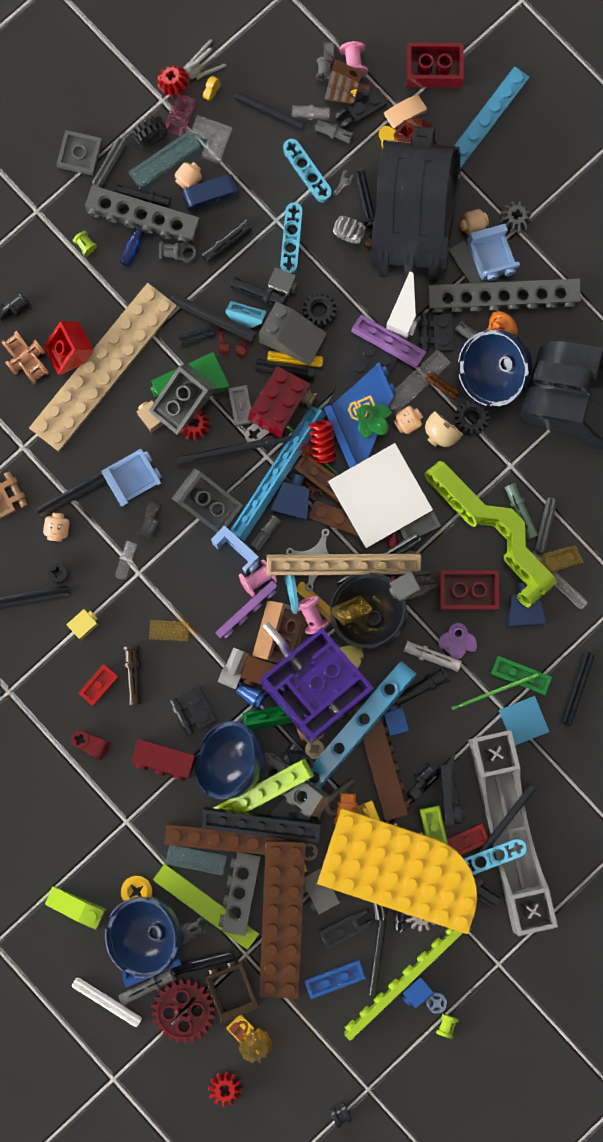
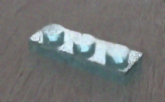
M169 845L165 864L223 875L227 856Z

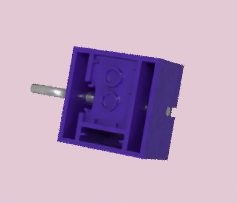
M270 622L263 626L279 645L286 658L261 677V685L310 744L372 693L373 687L323 628L291 652L285 640Z

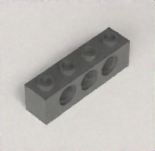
M265 752L264 767L259 780L262 782L275 775L277 771L279 773L290 767V765L276 754ZM309 779L282 793L287 798L286 801L301 808V813L307 817H320L331 799L330 795ZM305 793H307V800H306V801L304 800V794H305Z
M237 852L236 856H232L230 867L234 868L233 875L228 876L226 886L230 888L229 895L224 896L222 907H226L225 915H220L218 925L222 927V932L245 936L260 856ZM239 869H246L248 871L247 879L242 880L238 877L237 872ZM236 888L244 890L245 895L242 899L234 897L233 892ZM232 908L240 910L241 915L238 919L230 917L229 912Z

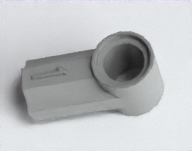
M233 648L218 682L236 689L249 654Z

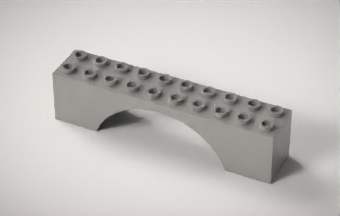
M511 730L468 740L490 835L522 795L520 765ZM524 805L493 844V847H496L514 839H520L526 844L527 849L523 856L498 865L512 930L518 936L558 927L549 888L534 848ZM516 842L511 849H509V845L504 846L508 852V858L512 857L511 852L517 851L518 854L521 853L523 845H519ZM501 849L495 850L496 860H503L505 858L504 851Z

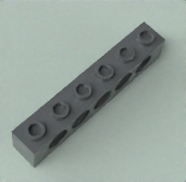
M93 185L85 204V208L89 212L88 214L98 218L102 216L110 222H122L129 228L138 227L146 233L152 234L155 232L163 238L178 239V242L185 244H194L200 226L199 217ZM105 203L111 204L107 209L102 208ZM123 208L129 209L126 214H121L120 211ZM140 214L147 215V217L142 220L137 218ZM158 219L165 220L161 225L155 223ZM177 224L183 226L180 230L173 229Z
M430 570L410 571L390 582V592L399 601L420 598L439 587Z

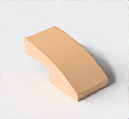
M416 94L393 106L384 115L392 128L395 129L407 124L410 119L424 114L427 108L419 95Z

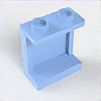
M506 224L472 232L466 240L481 281L487 279L488 281H493L502 275L511 276L516 273L520 266L519 261L515 262L505 236L508 231Z
M139 449L101 471L121 507L127 504L128 500L155 485L161 484L159 479L162 476L157 468L153 469L150 465L152 459L147 451L143 452L142 449Z
M225 526L211 539L212 544L218 550L227 542L248 561L243 567V572L246 575L249 572H255L259 567V557Z

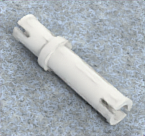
M408 640L403 650L404 653L419 657V660L423 661L424 659L455 672H458L462 660H457L428 649V646H420Z

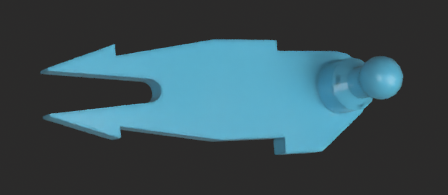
M284 575L293 614H297L296 609H299L295 576Z

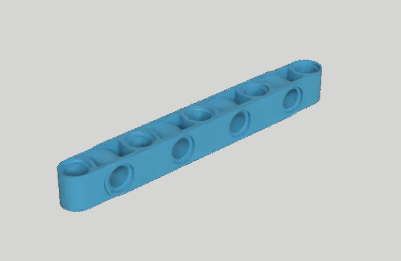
M400 662L313 763L314 767L311 771L312 773L316 772L319 774V781L315 782L313 778L309 780L321 788L409 686L417 674L406 664ZM389 684L395 687V692L392 695L387 692ZM364 713L368 714L370 718L368 724L362 721ZM338 743L344 745L345 750L343 753L337 750ZM307 793L304 794L305 801L307 800Z

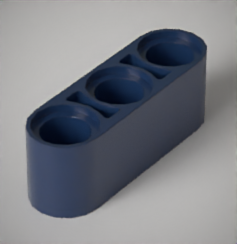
M227 174L185 188L182 194L188 210H196L233 198L239 194V190L233 174Z

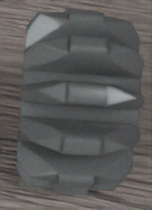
M512 201L510 206L505 205L504 211L500 213V216L503 217L500 223L506 224L507 229L511 228V234L515 229L518 233H521L522 229L527 230V224H531L532 221L529 218L532 212L527 211L528 205L522 207L521 201L518 202V205ZM514 215L518 216V220L514 219Z

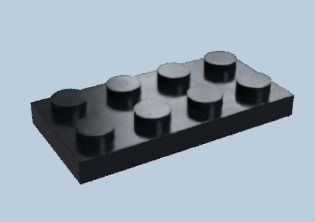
M365 340L330 398L328 405H333L374 368L376 363L379 362L381 367L385 366L388 373H390L398 358Z

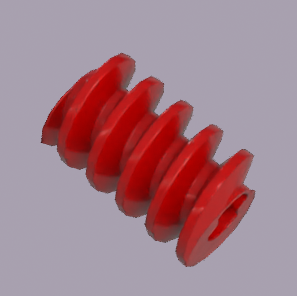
M321 420L309 424V428L314 429L310 431V435L315 436L311 438V442L316 444H313L311 449L317 450L312 453L313 457H318L316 459L317 463H328L336 459V454L334 453L336 451L334 446L335 440L333 439L334 428L330 421Z

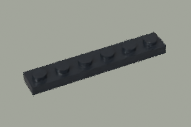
M204 807L202 828L319 843L321 822Z

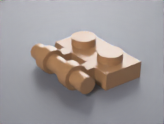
M10 471L4 474L6 481L3 483L0 481V519L16 511L13 506L16 502L19 503L21 508L28 505L24 492L20 491L17 485L18 481ZM9 487L11 488L14 496L10 498L7 492L5 491V489Z

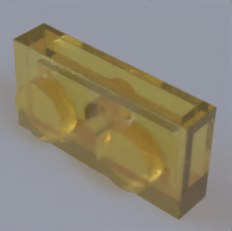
M576 545L544 553L541 556L544 566L551 573L580 565L583 562Z
M359 595L334 606L331 613L345 625L369 614L372 607Z
M150 620V640L188 642L189 622Z

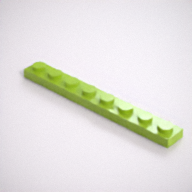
M447 928L445 931L447 934L442 939L438 937L431 944L432 948L428 952H422L417 957L418 962L414 966L409 965L402 972L404 975L399 980L397 978L388 985L390 989L387 992L378 994L374 999L375 1003L370 1008L366 1006L359 1013L360 1017L356 1021L351 1020L345 1026V1036L351 1041L441 955L462 932Z

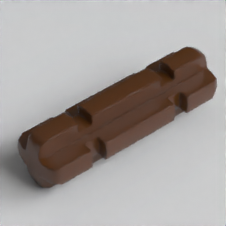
M429 372L426 376V381L451 398H456L459 394L457 388L441 377H438L434 372Z

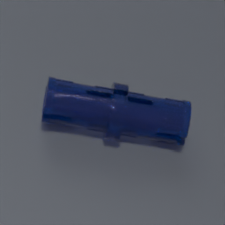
M133 228L130 239L124 245L125 250L119 261L120 264L126 267L131 266L135 254L139 251L141 239L145 234L144 231Z

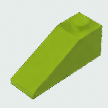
M54 886L45 903L46 906L93 929L99 928L107 910Z

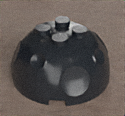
M369 573L355 575L339 586L331 600L330 613L332 626L343 641L358 649L374 650L387 647L401 635L408 620L406 600L399 601L398 598L395 599L391 594L390 582L393 580L382 574Z

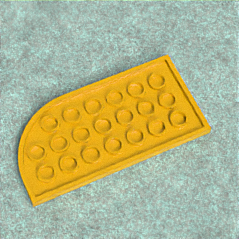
M341 808L317 881L318 885L468 934L476 910L477 890L468 864L455 849L437 839Z

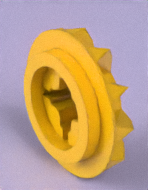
M142 876L128 878L121 887L123 901L139 897L138 895L130 897L134 891L131 885L136 888L143 886L140 891L141 896L152 897L151 884Z

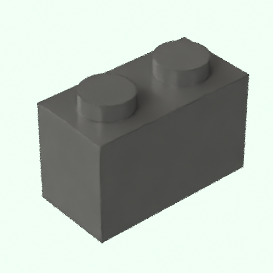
M322 867L304 876L303 893H308L311 898L308 902L313 912L317 910L319 914L340 904L333 889L317 884Z

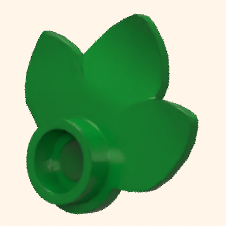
M377 404L373 407L370 405L360 406L357 410V418L360 421L358 427L360 434L366 439L371 436L372 432L379 435L387 434L388 424L385 419L391 415L392 411L382 404ZM365 411H369L370 413L368 418L364 417Z

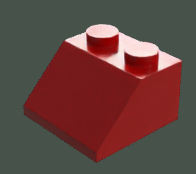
M60 321L44 345L58 375H62L86 363L94 351L80 323L73 321Z

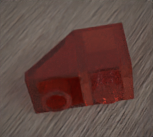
M418 117L403 120L393 134L394 140L412 142L415 126L432 127V124Z

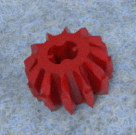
M175 64L171 68L167 66V69L161 70V75L157 76L160 90H162L163 94L166 96L170 95L172 98L175 94L180 96V92H186V87L189 86L187 72H185L183 67H177Z
M201 409L181 431L182 435L187 433L186 439L188 440L193 435L194 441H197V435H200L203 439V432L209 433L207 426H210L211 423L206 421L208 415H202L203 411ZM194 421L195 423H197L198 427L195 428L194 426H192L191 422Z
M225 1071L224 1078L220 1073H217V1079H211L213 1085H210L208 1090L214 1092L209 1097H217L215 1100L216 1105L221 1100L223 1101L222 1107L226 1106V1101L232 1106L234 1105L233 1099L237 1101L240 1099L236 1093H242V1088L237 1087L241 1084V1081L237 1080L234 1082L235 1074L228 1078V1071ZM222 1085H223V1087H225V1085L229 1086V1089H228L229 1093H227V1091H226V1093H222V1092H221V1091H222V1087H221V1086H222Z

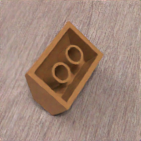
M267 601L252 656L278 664L286 657L279 645L263 626L270 622L285 640L291 652H293L301 645L307 621L302 611H297V614H293L291 606L284 603Z

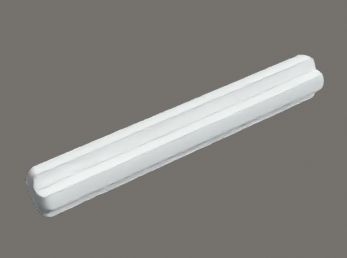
M78 977L74 980L72 984L74 989L134 1027H137L141 1022L142 1018L84 980Z

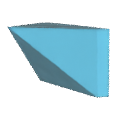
M230 301L226 314L231 320L251 329L263 322L266 311Z

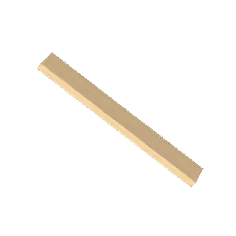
M421 554L267 555L266 573L267 575L406 574L410 571H421Z

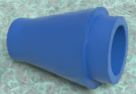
M243 683L239 685L236 691L252 707L260 708L266 698L263 690L247 686Z

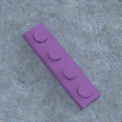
M360 315L351 332L416 369L426 354V351L363 315Z
M273 581L266 585L215 632L219 638L222 636L227 638L234 631L232 627L236 623L241 625L248 619L247 613L251 610L255 612L262 606L261 601L265 597L269 599L276 593L275 588L277 585Z

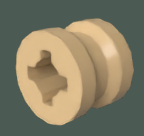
M319 740L314 741L312 744L308 742L305 747L306 754L312 759H317L324 751V745Z

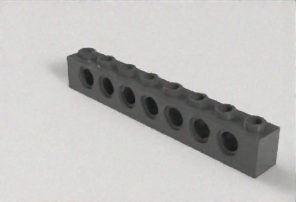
M580 279L429 285L427 288L428 311L433 310V313H444V310H452L453 313L463 312V309L478 312L482 311V308H489V311L501 310L500 307H508V310H518L520 306H527V309H537L538 306L545 305L546 308H557V305H564L565 308L576 307V304L581 302ZM556 290H562L564 298H558ZM537 291H544L546 294V298L539 299L537 297ZM500 292L507 293V301H502L499 298ZM518 292H525L527 299H519ZM481 293H487L490 300L488 302L482 301L480 298ZM443 295H450L452 302L449 304L445 303L442 299ZM461 295H470L471 301L469 303L463 302Z

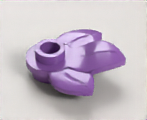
M454 623L450 626L448 632L441 635L439 648H448L450 656L459 660L463 657L466 650L476 652L477 643L475 637L468 633L464 624ZM461 630L462 633L461 635L456 636L455 631Z

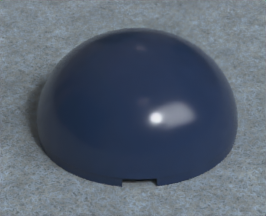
M226 721L213 727L203 738L199 754H196L195 775L200 788L211 797L225 800L240 797L255 786L262 774L264 750L261 741L254 731L239 722Z

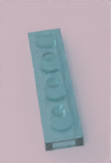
M189 130L128 173L138 188L141 189L201 148L200 144Z

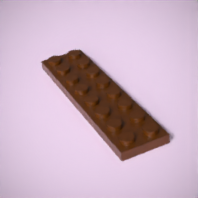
M266 840L259 997L299 998L306 842Z

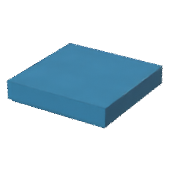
M535 696L498 710L506 731H512L515 745L549 732Z

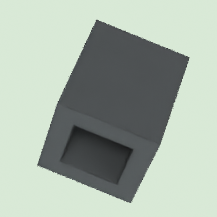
M276 267L268 282L269 289L271 288L273 292L281 295L286 294L288 295L287 298H289L291 293L294 294L298 285L295 275Z

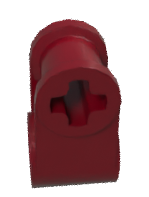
M76 731L71 737L73 746L100 760L103 759L110 744L109 741L85 731ZM83 734V739L85 740V743H80L79 745L77 744L78 740L76 739V736H81Z

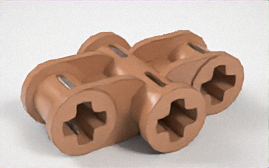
M15 331L13 336L1 342L11 356L14 357L5 363L15 376L19 370L23 369L35 385L39 378L49 374L37 358L40 354L44 355L45 351L36 340L28 347L19 333Z

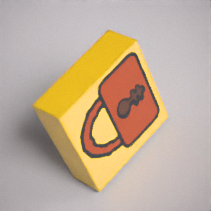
M240 1015L226 1029L241 1042L254 1027L243 1015Z

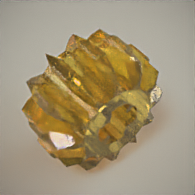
M250 1028L249 1034L243 1032L244 1038L239 1039V1051L242 1053V1057L245 1060H249L252 1064L255 1060L261 1063V1058L263 1057L268 1059L266 1053L272 1052V1040L269 1038L268 1033L262 1032L259 1028L255 1032Z

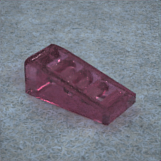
M182 94L177 96L165 121L168 132L180 136L183 135L196 99ZM180 102H181V103H184V104H187V105H189V106H188V107L183 106V105L180 104Z

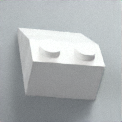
M409 272L387 322V329L405 339L409 335L413 336L417 326L415 321L414 275L412 272Z

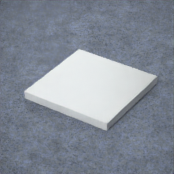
M395 443L328 481L365 548L433 510Z

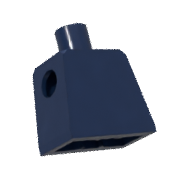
M294 474L291 484L283 482L271 508V513L307 521L309 488L302 487L305 479L304 476Z
M526 583L517 584L518 594L528 586ZM518 594L510 596L507 627L546 624L541 599H538L532 606L525 607L519 601Z

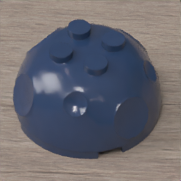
M502 329L479 332L472 336L461 349L458 362H460L461 374H459L461 384L468 395L480 404L486 406L509 404L526 391L533 375L532 356L528 347L516 335Z
M155 897L131 898L119 904L109 916L111 919L108 928L105 929V943L110 958L121 971H126L136 978L153 977L168 970L179 956L183 936L182 925L173 909Z

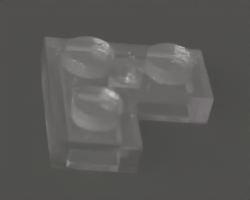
M197 115L191 135L207 140L202 158L220 164L232 132V127Z

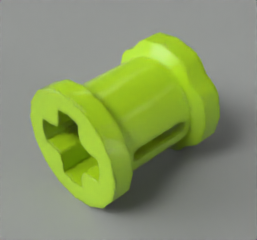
M85 230L78 233L74 237L73 242L78 244L83 251L82 254L87 256L96 250L97 244L90 240Z
M443 1013L440 1028L436 1033L453 1039V1031L459 1019Z

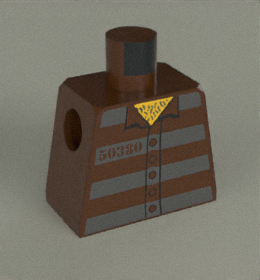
M335 60L324 99L352 104L357 94L368 96L370 85L360 83L362 77L360 70Z

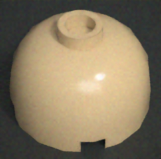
M436 411L426 421L425 431L429 436L427 440L435 447L437 445L450 447L456 444L463 435L453 424H450L446 418Z

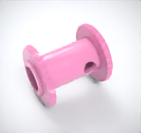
M358 41L347 42L340 47L339 51L342 55H346L347 65L360 70L362 77H364L368 73V68L361 65L360 53L365 50V45Z
M261 560L263 566L249 576L244 577L242 574H239L241 584L252 597H255L253 590L270 579L277 583L276 575H267V562L265 560Z
M311 596L298 602L299 609L296 610L302 611L308 623V627L305 629L306 634H314L321 628L325 629L330 624L328 619L322 620L316 607V603L320 600L318 596Z

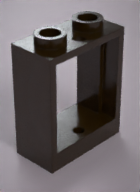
M237 959L226 963L227 967L223 969L215 967L208 970V974L205 976L222 1023L259 1008V1003L243 961L238 962ZM239 969L251 1000L224 1011L213 979Z

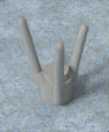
M212 39L183 67L191 80L194 78L199 80L203 76L226 67V64H222L202 73L200 72L202 67L199 62L212 51L211 47L206 50L213 42Z

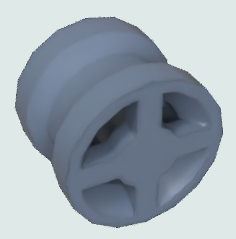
M434 992L426 999V1004L431 1012L438 1014L446 1009L447 1001L443 994Z

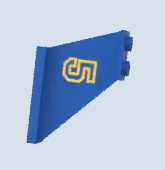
M379 362L333 405L324 407L329 421L332 422L334 433L349 468L369 458L378 434L372 432L371 436L366 439L360 434L358 429L360 421L357 418L358 408L362 405L373 407L377 404H382L389 408L391 400H396L394 394H397L393 383L389 384L386 378L389 376V373L385 366L381 367ZM365 411L364 417L368 418L370 413L369 411Z

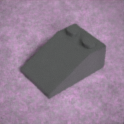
M276 302L259 332V343L311 365L327 333L294 309Z
M189 364L181 365L155 400L149 412L178 435L206 404L217 387Z
M195 468L171 498L216 533L223 526L227 528L243 507L239 501Z

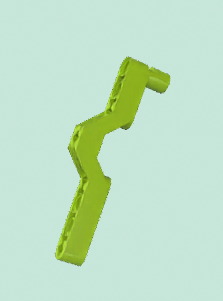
M442 461L437 462L425 472V478L430 485L469 525L473 527L478 524L494 526L507 539V553L504 555V560L528 585L518 594L521 604L525 607L532 606L541 598V595H544L556 584L553 574L526 548L525 522L512 508L485 505Z

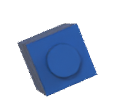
M398 706L390 707L387 713L384 714L389 736L409 731L403 708L398 709Z
M419 975L402 991L404 994L402 999L409 1007L413 1005L417 1008L434 992Z

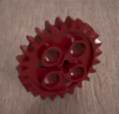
M180 978L179 984L176 981H172L171 987L169 984H166V991L163 989L159 990L161 997H154L158 1003H154L151 1006L156 1009L151 1015L157 1016L153 1023H159L156 1030L163 1029L162 1037L168 1034L169 1042L173 1037L176 1038V1044L179 1043L180 1039H183L184 1044H187L189 1038L194 1043L195 1036L201 1039V1031L208 1033L206 1026L213 1025L209 1019L215 1018V1015L210 1013L216 1009V1007L210 1006L214 1001L207 998L210 995V991L204 993L205 985L198 988V981L192 985L191 978L188 979L187 983H184L183 978ZM185 992L188 1000L184 1002L179 1001L177 994ZM195 997L196 1000L186 1011L187 1015L184 1013L175 1025H172L171 1022L179 1014L180 1008L183 1009L191 998ZM199 1005L202 1007L203 1012L196 1015L193 1013L192 1007ZM167 1007L173 1008L175 1015L173 1017L166 1016L164 1009ZM183 1020L187 1021L190 1025V1028L188 1030H182L179 1026V1022Z

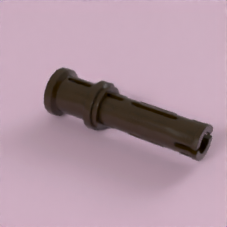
M139 646L122 647L125 654L123 667L127 669L129 705L141 704L138 668L141 665V662L138 661Z

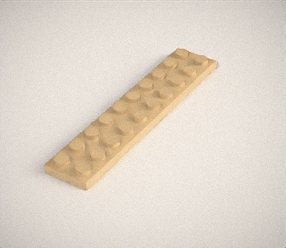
M147 283L95 346L86 363L77 368L29 429L60 452L176 310L177 305Z

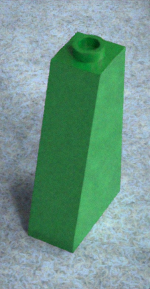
M213 352L188 363L217 387L213 394L227 392L230 388ZM177 369L151 380L153 386L150 389L155 398L160 395Z

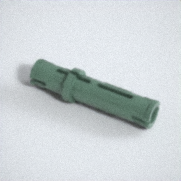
M516 483L506 486L504 489L511 501V508L513 507L515 512L525 522L526 539L529 540L538 536L524 505L525 500L521 498Z

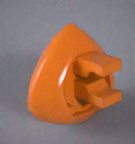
M493 312L487 330L502 329L517 336L518 329L514 319L504 312Z

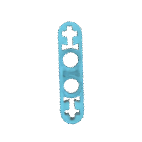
M295 139L287 140L283 145L285 156L315 199L321 203L327 202L331 198L330 186L299 142ZM289 145H291V147L295 146V153L297 154L296 157L292 150L288 151ZM304 159L307 161V166L301 168L297 165V161ZM310 174H315L318 179L316 182L311 183L307 177ZM319 184L323 192L327 191L325 197L324 195L319 196L320 190L317 187Z
M295 202L288 204L285 210L280 264L281 270L290 274H295L297 271L302 223V207ZM293 208H296V212H299L295 214V221L292 220V213L289 212ZM295 226L298 231L296 234L291 235L287 232V228ZM288 244H294L296 250L289 253L285 247ZM288 257L291 258V266H294L290 270H287L284 266L288 263Z
M514 839L464 858V860L469 865L467 860L472 859V866L476 870L472 872V875L523 856L527 848L524 841ZM516 842L519 845H523L521 853L518 854L517 851L511 852L512 857L508 858V852L504 846L509 845V849H511ZM497 849H501L505 853V858L501 861H497L493 856ZM479 856L484 857L487 861L483 868H479L475 864V859Z

